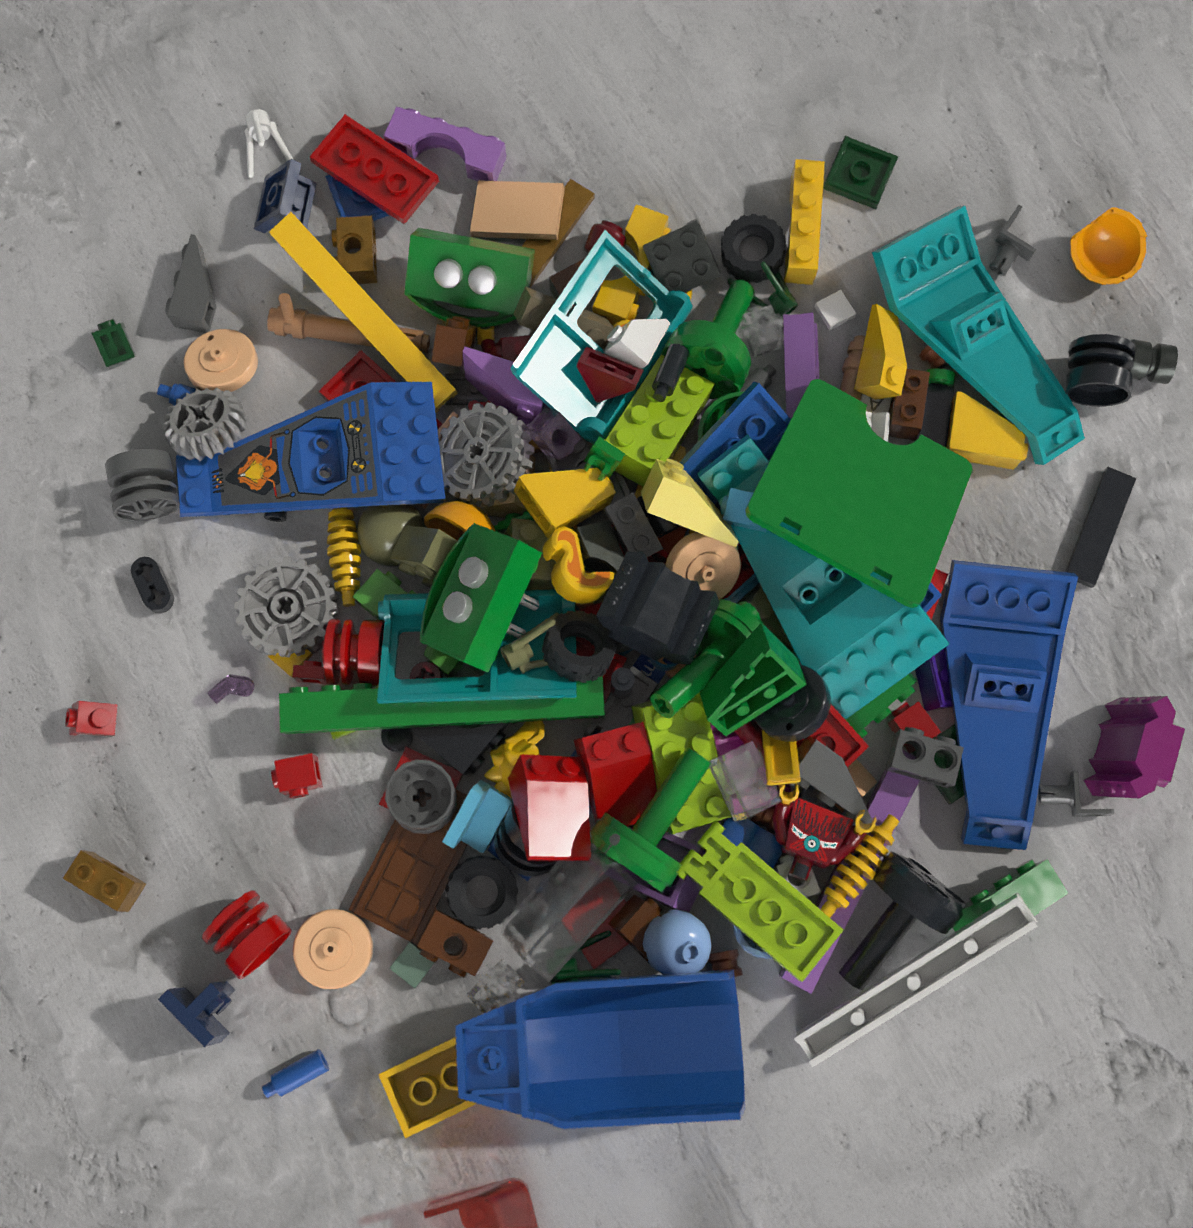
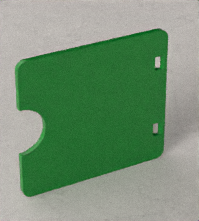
M814 379L806 388L746 506V516L755 524L909 608L918 607L927 593L971 476L972 465L964 457L922 434L914 443L908 445H896L883 440L868 424L866 418L867 404L823 380ZM784 522L787 525L797 529L799 532L796 535L795 533L780 526V524ZM875 572L889 581L886 584L870 574Z

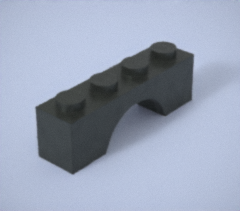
M606 520L576 528L574 531L578 534L584 569L591 573L614 572L615 577L624 559V554L619 545L618 535L613 530L610 521ZM617 641L615 654L631 650L632 648Z

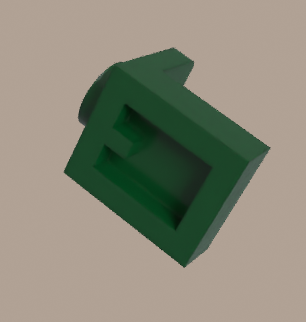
M111 319L97 325L99 331L93 332L92 336L106 367L136 357L124 329L126 328L124 322L116 324L115 320Z

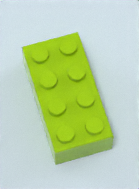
M663 355L659 357L606 438L607 442L625 453L615 471L641 486H644L656 459L666 462V459L674 457L707 404L714 387V383L684 367L673 395L666 396L664 402L656 401L653 398L655 391L652 388V384L665 357Z
M700 692L672 718L661 716L654 709L651 701L631 706L635 723L644 722L652 752L657 791L686 747L692 749L711 763L666 832L676 834L732 817L711 724L706 718Z

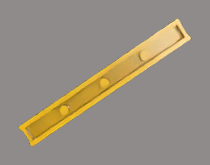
M292 212L269 231L275 241L406 382H432L435 413L451 397H455L458 394L449 381Z

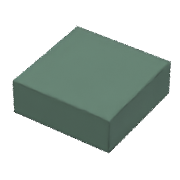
M409 942L389 969L413 988H417L435 962L419 954L421 949L412 942Z

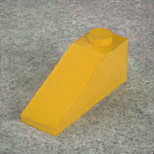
M873 304L854 390L875 400L901 396L907 363L898 317L884 307Z

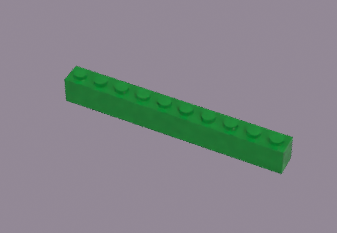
M601 676L595 681H587L586 683L577 681L576 698L379 704L377 702L378 688L372 689L371 683L353 684V690H340V685L321 686V691L309 692L308 687H290L289 693H279L280 733L284 734L605 718L603 677Z

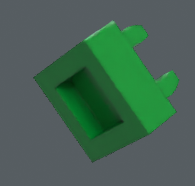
M599 436L584 459V462H586L584 470L588 471L592 466L601 471L598 477L600 481L604 480L606 476L610 478L625 456V453Z

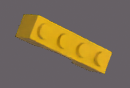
M795 159L790 182L789 203L791 204V215L785 256V283L813 285L818 271L825 161Z
M636 204L625 229L626 244L634 252L637 261L650 271L652 268L643 250L644 244L670 233L672 229L668 228L669 216ZM627 276L615 280H604L593 304V313L606 317L612 326L621 320H635L640 308L637 301L640 295L645 296L646 294Z

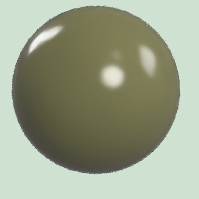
M411 504L368 506L362 513L357 526V537L362 551L368 558L380 565L399 566L400 564L391 560L390 556L405 525L425 527L420 512Z

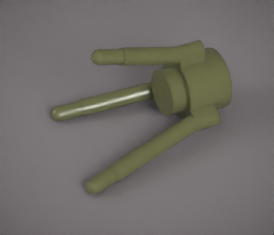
M554 613L517 640L500 648L502 656L511 671L519 667L523 674L531 669L549 665L544 659L529 661V658L534 656L529 642L555 625L554 619L557 618L559 613Z

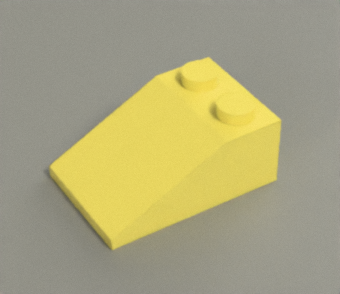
M656 459L641 491L647 512L737 547L739 541L731 525L723 520L724 515H721L720 510L691 476L683 470L684 466L672 459H666V462Z

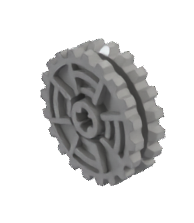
M489 402L483 407L480 403L473 404L472 410L466 407L461 409V416L458 418L452 416L449 419L450 426L443 428L440 432L443 436L442 440L439 441L444 488L446 490L450 489L449 493L451 495L459 497V499L466 503L470 501L471 504L480 507L482 502L487 507L494 505L495 500L501 503L506 501L509 492L515 494L514 488L518 478L525 474L526 469L532 468L533 462L529 460V455L534 453V447L529 445V442L533 438L530 432L524 431L527 427L526 424L521 420H517L518 417L510 412L508 413V410L504 407L499 406L497 408L496 405Z
M284 557L283 561L279 563L273 558L268 560V566L266 567L260 564L256 566V574L253 576L247 574L244 578V581L247 583L246 586L238 588L236 592L241 597L240 601L234 602V609L240 614L235 617L236 624L241 627L243 637L260 653L265 652L268 655L275 656L279 653L281 657H290L292 653L300 656L305 654L306 649L312 650L314 653L320 650L319 644L325 637L328 621L334 619V616L340 615V608L336 604V601L339 600L338 595L332 588L333 585L328 577L323 575L316 565L313 564L310 567L307 565L306 560L301 558L296 563L292 562L291 557ZM286 604H289L292 610L288 614L285 613L283 608Z

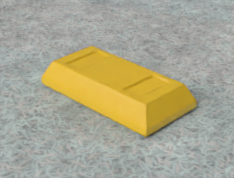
M762 730L767 785L775 786L801 782L797 742L775 740Z

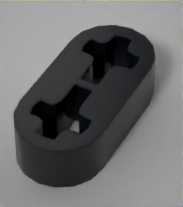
M144 556L136 559L131 565L130 571L143 603L155 613L167 612L174 604V595L161 566L150 557ZM145 565L153 568L149 571L153 580L151 582L143 575H140L144 572L143 567ZM154 588L162 595H165L161 598L162 604L160 605L152 602L156 599L152 590Z

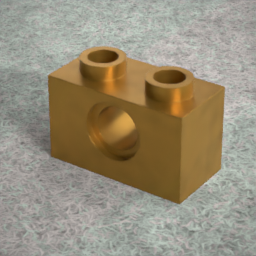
M372 216L336 218V229H332L333 247H337V256L333 257L358 284L378 283L376 229ZM353 248H359V249H360V250H359L358 252H356V253H353V254L348 253V252H349L351 249H353Z
M80 850L62 878L118 912H129L146 886V883L98 854L85 850Z

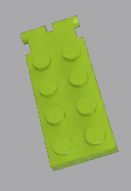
M714 821L697 842L706 853L700 856L691 849L680 862L682 866L677 872V876L682 880L686 876L691 878L702 888L698 892L702 898L799 982H803L844 929L742 842L735 846L722 834L725 828L717 821Z

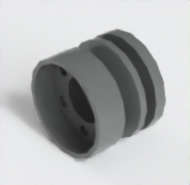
M136 449L116 454L106 461L105 468L108 484L114 488L110 493V498L113 503V514L116 518L128 521L156 519L167 516L180 507L178 497L175 495L177 493L176 485L170 482L174 478L171 456L166 451Z
M413 760L402 764L392 773L386 785L385 800L389 812L403 828L417 834H429L441 830L450 822L456 810L457 794L450 775L442 766L429 760ZM420 792H425L427 797H431L430 800L426 801L425 807H421L419 802H415V799L420 798Z

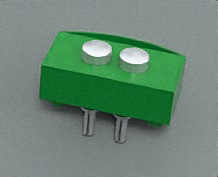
M417 228L410 235L404 294L418 307L446 321V318L452 319V316L470 319L469 324L477 325V327L497 326L516 319L514 312L525 286L530 288L535 249ZM434 300L448 302L468 309L496 311L499 314L488 317L462 315L437 305Z
M473 523L452 547L434 579L423 612L420 642L488 673L492 663L497 658L498 650L505 634L507 633L516 638L523 636L510 630V628L522 634L526 633V630L511 623L519 604L531 610L538 609L537 606L523 599L539 606L538 600L526 595L524 592L532 575L537 570L542 552L520 540Z

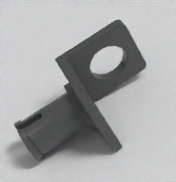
M1021 205L1017 206L995 240L1003 245V247L989 267L995 272L999 265L1003 263L997 273L1000 276H1006L1007 271L1018 256L1029 261L1036 251L1034 247L1007 231L1021 211Z
M1078 771L1070 773L1068 785H1039V794L1053 795L1039 797L1040 805L1069 804V807L1072 809V817L1111 816L1114 814V809H1081Z

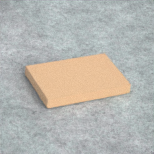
M478 180L470 227L471 236L557 240L565 191L564 184Z

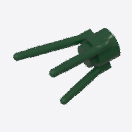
M763 261L760 265L776 291L769 296V305L757 296H754L752 302L763 309L770 318L777 315L782 320L783 315H790L798 307V303L790 293L780 272L773 274L766 262ZM728 278L727 280L729 284L735 281L732 278Z
M607 930L569 948L556 950L557 957L548 959V971L552 985L560 982L612 978L611 976L620 975V969L578 971L576 958H569V955L611 936V931Z

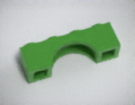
M376 569L354 594L353 598L362 608L379 620L378 602L383 601L385 595L417 593L413 590L409 593L404 591L400 587L402 582L390 571L384 574L379 569ZM428 645L426 646L424 653L426 660L436 665L439 671L448 678H453L465 664Z

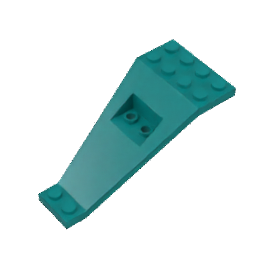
M957 206L872 252L889 310L1027 436L1035 464L1045 465L1085 439L1076 407L1065 393V390L981 262L966 206Z
M747 434L697 474L719 501L720 505H722L724 496H729L730 488L754 492L769 460ZM784 522L780 524V526L795 533L796 535L799 532L797 529L787 525ZM731 525L801 665L812 668L823 678L830 690L831 705L845 720L949 645L947 639L920 605L915 608H909L768 530L762 532ZM832 571H839L835 577H829ZM875 572L870 574L886 584L889 581ZM806 590H813L810 596H803Z

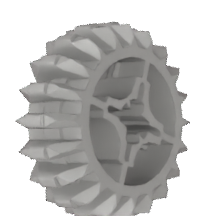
M197 387L194 393L189 394L186 392V397L176 399L177 404L168 407L169 414L163 416L165 422L162 427L166 441L179 456H185L188 460L195 457L201 461L205 456L213 459L214 454L219 452L224 455V449L227 447L234 448L233 441L240 440L241 432L246 430L245 422L247 420L243 406L230 390L221 391L216 388L212 391L206 388L201 391Z

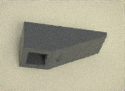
M191 234L188 244H185L182 249L183 262L180 271L175 273L174 292L172 298H168L165 311L174 327L207 333L212 325L216 303L203 248L197 237Z
M810 736L804 738L797 749L801 782L798 785L806 790L811 785L819 791L816 795L818 799L831 808L835 803L842 807L844 811L841 815L853 819L854 824L858 812L865 810L861 821L865 824L871 823L873 820L843 758L817 739Z

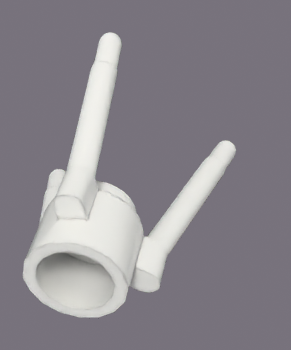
M260 109L248 112L245 116L247 128L244 131L247 141L248 177L253 178V139L258 141L259 146L262 147L264 146V141L272 134L286 160L288 161L293 158L277 131L276 123L270 122L267 112Z

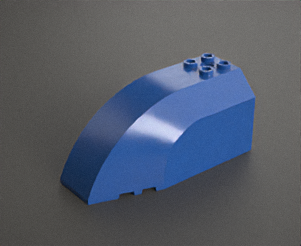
M734 970L560 982L455 1026L459 1098L494 1109L521 1115V1117L531 1120L536 1119L553 1124V1126L558 1128L576 1129L741 1120L745 1111L744 1062Z

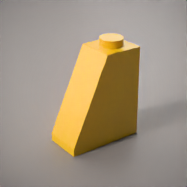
M957 391L952 400L946 448L964 457L971 463L1012 470L1021 461H1025L1028 453V443H1024L1025 434L994 411L967 394Z
M590 468L588 471L577 469L523 474L518 478L514 488L515 494L547 538L559 527L572 528L610 505L616 494L613 483L607 476L602 481L598 479L601 474L598 468Z

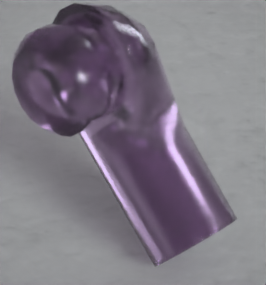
M231 674L222 679L207 694L218 704L229 694L248 697L253 693L255 686L249 677Z

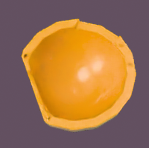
M1111 207L1071 237L1070 258L1075 270L1086 280L1099 285L1119 284L1132 278L1142 267L1146 255L1147 234L1142 223L1133 214L1117 207Z
M462 501L442 503L424 516V524L427 528L439 529L457 541L473 523L495 531L486 513L476 505Z

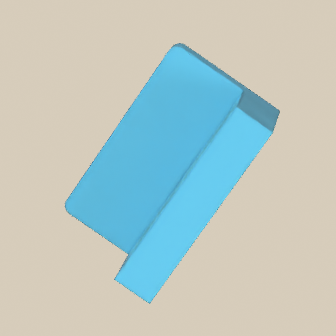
M480 780L469 791L442 842L454 848L460 841H463L477 851L485 852L513 799Z

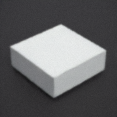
M842 290L816 302L814 306L829 331L855 318L856 315Z

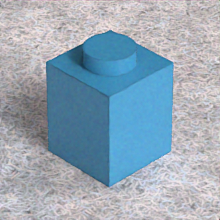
M730 488L729 496H724L721 505V515H724L723 520L729 525L766 532L765 528L752 522L745 513L746 506L753 492Z

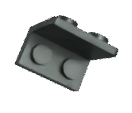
M698 218L643 246L656 279L668 291H682L685 293L721 276V271Z

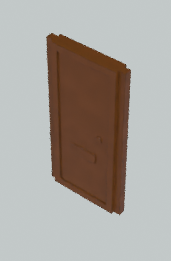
M455 789L457 794L456 810L450 822L441 830L429 834H417L403 828L395 819L348 910L416 944L446 889L450 873L455 870L468 845L460 841L454 848H451L442 842L467 794ZM420 792V798L415 799V802H419L421 807H425L426 801L430 800L431 797H427L425 792Z

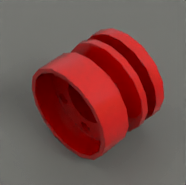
M330 619L328 621L322 646V662L328 685H337L341 676L342 683L349 686L354 672H357L360 683H371L372 686H379L384 620H363L358 634L355 632L354 623L351 619L344 621L343 628L339 619Z
M255 890L245 893L224 907L202 934V940L207 945L216 942L213 947L215 954H220L229 948L233 949L225 960V965L238 979L247 977L259 968L282 946L292 932L291 928L278 915H274L265 921L261 920L266 914L269 905L266 902L256 905L260 900V895Z

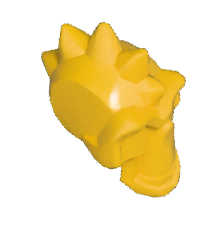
M543 721L525 722L498 749L490 751L494 766L484 776L486 779L496 783L494 788L511 798L512 795L507 778L520 754L540 755L536 744L544 738L545 728Z

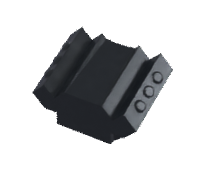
M626 552L596 616L601 625L610 630L609 637L655 661L663 657L672 663L691 665L720 601L716 591L701 590L697 581H691L665 567L664 563L649 562L644 552Z

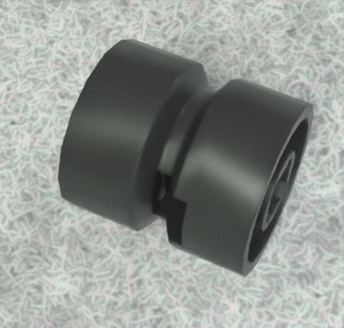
M1131 340L1135 346L1134 367L1129 371L1132 373L1133 379L1141 380L1147 376L1149 382L1168 384L1177 366V347L1160 343L1152 347L1151 342Z

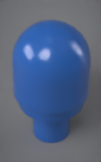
M175 383L172 387L160 384L157 395L168 398L169 403L175 406L177 404L176 399H183L186 397V392L192 394L196 389L181 383Z

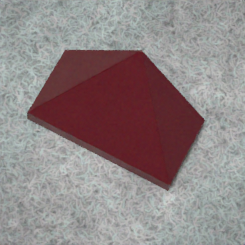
M589 347L585 348L576 366L596 403L634 391L644 371Z

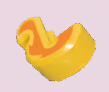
M559 527L546 540L542 549L543 557L547 561L550 559L556 561L551 572V582L560 596L571 602L591 603L598 600L611 586L614 572L585 573L578 534L568 527Z

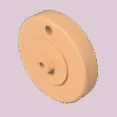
M231 329L213 330L199 336L190 344L184 356L185 372L190 382L201 391L206 388L212 391L216 388L221 391H235L250 381L258 366V356L252 341L245 334Z
M694 532L681 539L674 546L667 558L665 567L686 579L697 581L701 590L716 591L718 598L722 599L737 582L741 569V559L736 547Z
M339 909L320 911L309 917L299 928L293 943V958L297 970L307 982L322 989H339L356 982L367 970L373 954L372 937L365 923L356 915Z

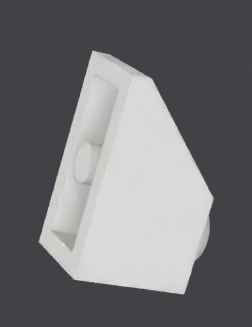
M635 319L629 321L623 327L617 325L607 337L609 343L603 353L642 369L649 364L670 322L667 319Z

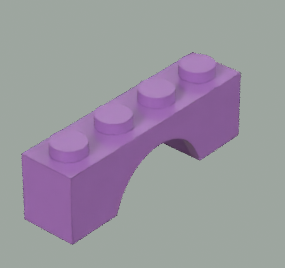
M396 106L384 134L385 141L413 159H416L424 151L433 148H446L454 151L465 162L467 178L475 181H497L507 158L505 142H502L497 137L491 135L484 136L475 133L468 127H457L448 124L445 120L438 117L430 118L421 115L418 111L411 108L403 109Z

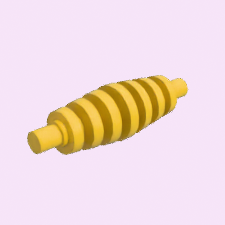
M334 508L328 513V521L331 523L328 524L327 532L330 533L327 536V544L330 545L327 547V556L331 557L329 565L330 568L334 569L331 571L332 578L337 581L334 583L335 591L342 594L343 606L351 607L355 606L354 592L360 589V581L356 579L361 575V569L357 568L361 565V557L358 556L361 554V547L357 544L356 524L354 521H351L354 519L353 511L347 508Z
M888 814L881 825H875L871 831L873 837L866 834L861 841L866 846L863 847L859 844L855 848L854 853L858 857L850 853L845 857L844 861L851 866L850 868L843 864L838 865L836 870L843 878L840 879L833 875L830 882L836 888L834 890L829 887L825 889L824 894L827 896V900L820 909L829 918L832 917L837 908L842 907L846 909L850 903L845 899L846 896L855 899L859 895L853 888L854 885L862 890L868 885L860 877L861 875L873 880L876 873L868 865L875 868L879 867L882 861L876 854L886 857L889 851L883 844L892 846L895 841L892 837V832L900 821L893 815Z

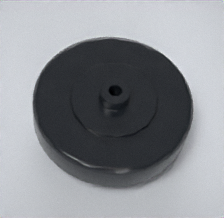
M800 665L807 685L754 718L758 726L775 740L783 742L802 740L816 732L829 714L831 694L828 685L815 670L808 666Z

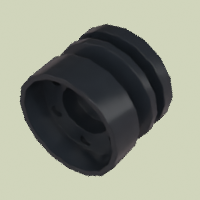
M1092 334L1079 337L1070 343L1067 363L1070 371L1066 375L1065 393L1072 402L1085 406L1107 407L1122 404L1131 398L1133 377L1129 371L1134 367L1135 346L1133 342L1117 335Z
M512 802L506 817L502 820L501 825L496 831L494 838L495 852L501 862L513 872L533 877L546 874L555 866L558 860H527L514 803Z

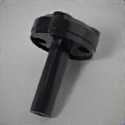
M893 851L882 858V863L879 867H876V875L873 878L875 883L893 901L839 970V974L849 984L861 991L917 919L932 929L947 934L963 917V910L967 906L964 900L948 889L921 864L912 858H906Z

